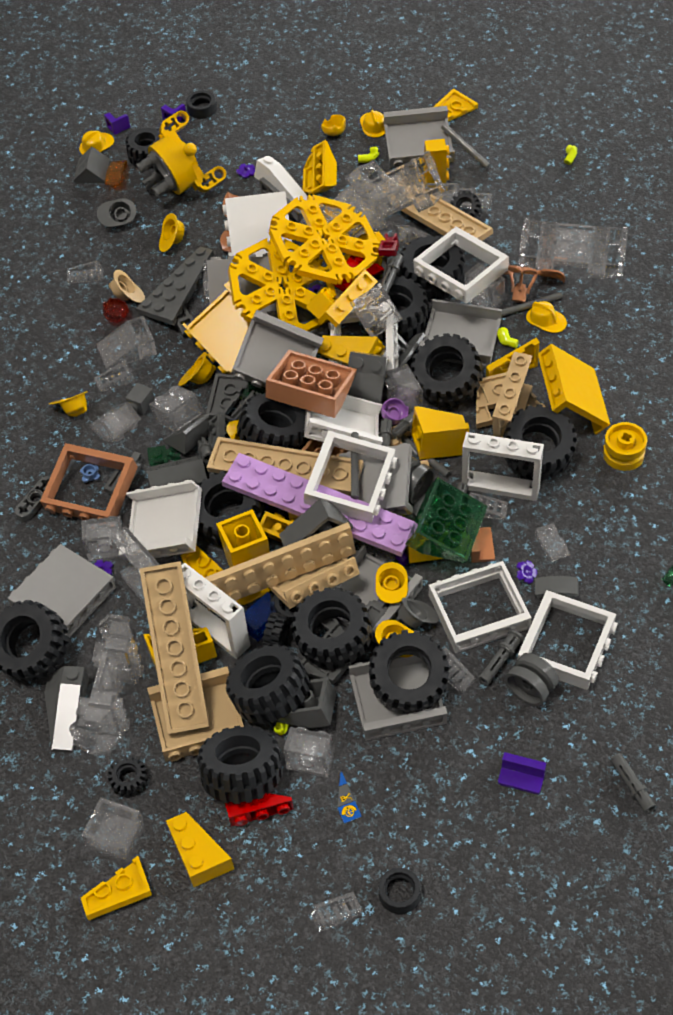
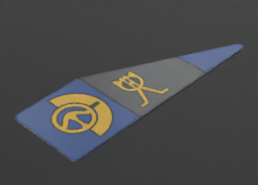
M340 772L337 808L343 822L347 823L361 817V813L343 773Z

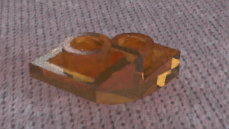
M127 160L110 163L106 173L105 185L119 186L125 179L124 171L128 167Z

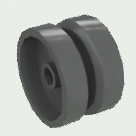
M411 457L408 502L412 505L432 486L435 477V470L427 464H421L414 457Z
M523 653L515 662V666L505 675L504 681L517 698L532 706H540L559 683V677L555 669L546 660L532 653Z

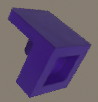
M181 104L175 109L167 105L161 107L163 120L178 111L186 112L185 105ZM180 116L177 117V121H178V122H180V121H182V120L184 119L183 117H180Z
M110 112L104 114L106 126L114 135L130 128L127 114L116 119Z

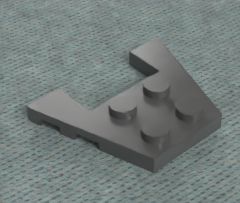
M334 617L326 619L319 624L328 631L322 638H334L344 632ZM305 657L303 660L300 659L308 677L315 679L328 677L332 684H335L352 664L347 662L344 667L339 668V665L334 666V669H327L326 665L322 668L315 665V662L310 663Z

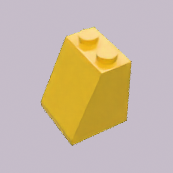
M419 406L414 407L411 435L419 459L462 455L466 432H469V424L465 423L463 415Z
M253 509L216 523L229 567L270 552L268 538Z

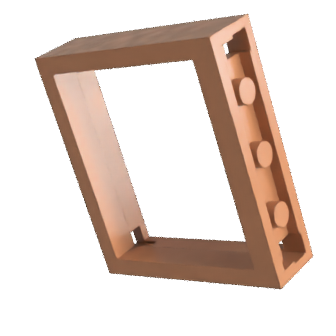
M65 443L40 502L45 510L50 511L52 514L56 512L69 518L74 516L86 522L91 520L100 525L108 524L114 526L138 466L131 457ZM71 459L122 470L106 511L54 499Z

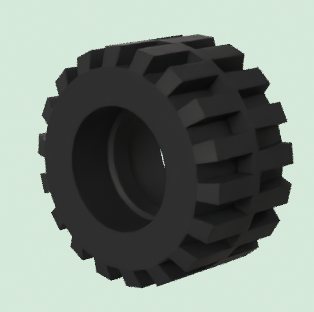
M141 127V129H135V131L130 132V135H127L125 140L129 162L134 166L147 158L149 154L148 147L160 139L158 137L160 132L157 128Z

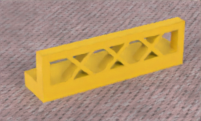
M364 270L317 322L322 324L328 319L337 327L378 281Z

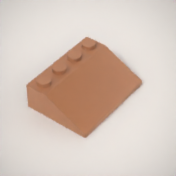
M288 350L266 379V398L335 418L343 406L357 369Z

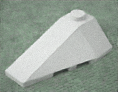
M270 156L257 160L254 174L256 179L259 180L264 177L280 192L285 191L286 197L291 201L296 197L299 200L300 196L307 200L308 196L279 162Z

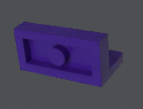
M504 752L498 784L539 795L547 763Z

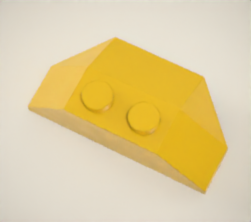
M324 140L312 147V153L304 166L303 191L305 194L322 193L332 189L337 184V162L328 142Z

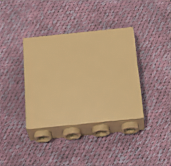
M519 352L513 353L492 415L493 436L503 438L508 422H511L513 415H516V411L519 409L525 410V407L528 405L533 386L524 384L532 355Z
M354 556L349 559L341 557V560L275 586H270L269 589L291 609L299 603H303V599L307 595H313L314 591L319 590L320 592L324 588H333L360 573Z
M228 666L200 674L209 727L167 734L159 685L147 688L165 762L177 761L189 755H198V751L205 740L212 738L211 736L214 733L222 732L225 728H234V726L240 725V727H244L241 715L226 692L227 676H229Z

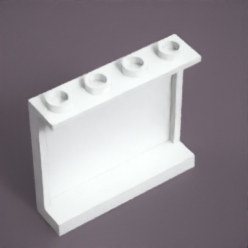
M285 191L225 198L226 205L222 206L223 214L227 215L228 219L224 221L225 230L229 231L230 235L226 237L227 246H231V252L228 255L235 256L236 253L266 238L269 242V228L272 216L287 205ZM288 214L285 216L287 220H289ZM261 249L253 254L256 257H263V254L267 253V251Z
M347 395L342 408L335 418L306 410L304 437L324 442L328 430L350 437L352 432H358L359 439L381 445L383 440L378 434L379 413L382 404Z
M185 480L180 483H168L164 486H152L148 489H136L132 492H126V495L133 500L127 547L119 548L118 555L130 563L195 552L202 488L193 480Z

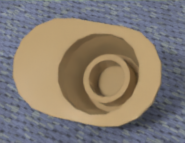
M115 270L113 273L114 279L109 283L113 294L121 300L131 299L137 303L145 300L143 291L130 277L121 270Z

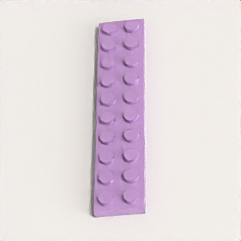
M238 453L222 480V486L297 516H300L311 507V505L304 504V492L309 481L308 479ZM320 484L317 492L369 506V503L353 499L351 496ZM380 508L377 516L374 515L372 523L345 516L353 525L351 529L353 538L402 557L417 527V522Z

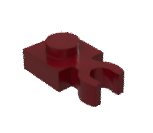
M388 233L384 235L385 240L380 242L378 254L379 256L386 257L396 256L399 247L397 233L393 237H388Z

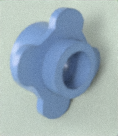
M93 464L83 466L80 470V473L83 475L82 481L87 483L88 481L98 480L100 478L98 466Z

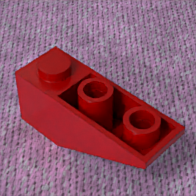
M271 793L264 794L263 798L259 800L254 799L250 803H225L231 827L243 826L250 821H261L275 814L283 815L290 810H294L292 797Z

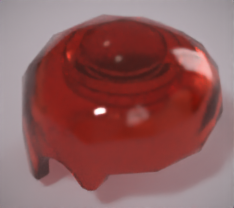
M109 298L108 301L103 302V315L108 321L119 323L128 316L129 308L125 301L119 298Z

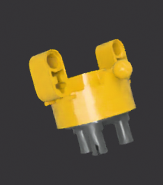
M178 111L162 122L159 128L160 135H158L160 139L148 147L149 154L147 158L135 164L141 174L154 166L153 174L142 180L141 183L143 186L145 185L144 188L146 190L160 183L152 188L157 198L168 190H173L176 194L180 195L190 187H193L195 191L199 190L202 193H206L220 184L226 177V171L221 166H217L204 174L194 156L197 152L196 145L184 143L177 135V132L182 130L189 121V116L185 111ZM177 117H183L185 122L179 123ZM173 123V126L171 127L170 131L164 130L165 126L169 127ZM214 172H220L222 178H216ZM209 179L211 180V181L208 183L207 186H206V185L202 186V182L205 183V182H207Z

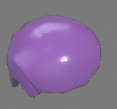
M390 398L383 403L381 415L383 419L391 420L392 425H397L402 418H406L409 415V407L397 398Z

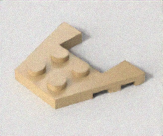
M507 372L484 377L479 382L480 387L476 393V428L493 425L489 410L494 409ZM531 393L527 406L532 405L533 407H536V404H539L545 407V405L543 403H540L536 399L537 397L533 393Z

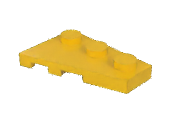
M452 89L434 107L447 106L448 121H451L477 109L478 103Z
M323 335L322 338L324 340L317 354L348 365L351 351L372 354L379 339L378 337Z

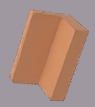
M476 519L468 520L471 562L495 561L491 528H477Z

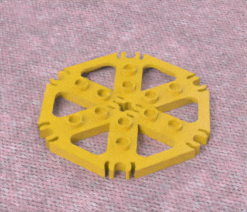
M308 195L307 200H304L302 196H300L299 200L296 197L272 216L269 228L270 238L282 263L286 262V267L293 265L292 272H297V275L336 285L337 282L339 285L342 284L343 278L346 279L347 283H350L351 279L353 282L364 270L377 261L380 244L365 214L361 217L362 212L354 213L356 207H351V204L317 195ZM324 204L329 207L339 208L342 213L327 224L319 205ZM294 208H298L307 225L289 221L285 216ZM360 224L363 226L368 240L346 236L345 234L355 225ZM281 237L300 241L304 244L291 252L286 249ZM342 253L365 258V260L353 268L348 266ZM322 254L329 272L314 269L308 265Z
M266 238L235 254L232 262L236 264L230 263L228 276L233 305L236 304L235 310L243 309L240 316L244 317V320L251 322L256 310L260 311L276 302L278 319L308 332L329 321L326 319L322 324L317 322L318 318L306 324L298 321L296 305L308 310L306 306L317 294L304 287L316 281V279L297 275V272H290L289 266H285L286 262L282 263L271 238L269 242ZM285 238L283 239L287 250L295 251L300 247ZM265 249L268 253L270 270L250 261L249 255ZM318 256L308 265L311 268L326 272L329 269L328 266H321L324 261L320 259L321 256ZM238 276L262 288L248 295H243L240 292ZM281 282L283 287L286 288L285 291L280 287ZM326 282L327 289L331 288L335 292L334 285Z

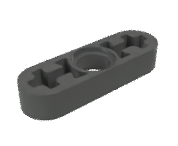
M50 476L42 477L16 506L15 514L19 521L27 522L31 520L43 506L40 500L32 502L31 499L35 496L42 497Z

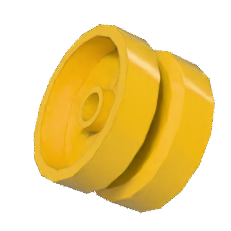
M620 422L612 425L605 435L604 460L609 466L620 471H630L638 468L643 463L647 446L646 433L638 425L629 422Z

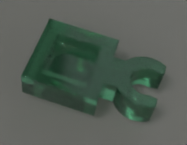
M163 445L147 448L150 466L168 463L170 459L173 461L181 459L180 453H176L180 451L173 447L166 449V446Z

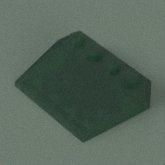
M437 477L425 494L405 544L425 555L466 563L488 506Z

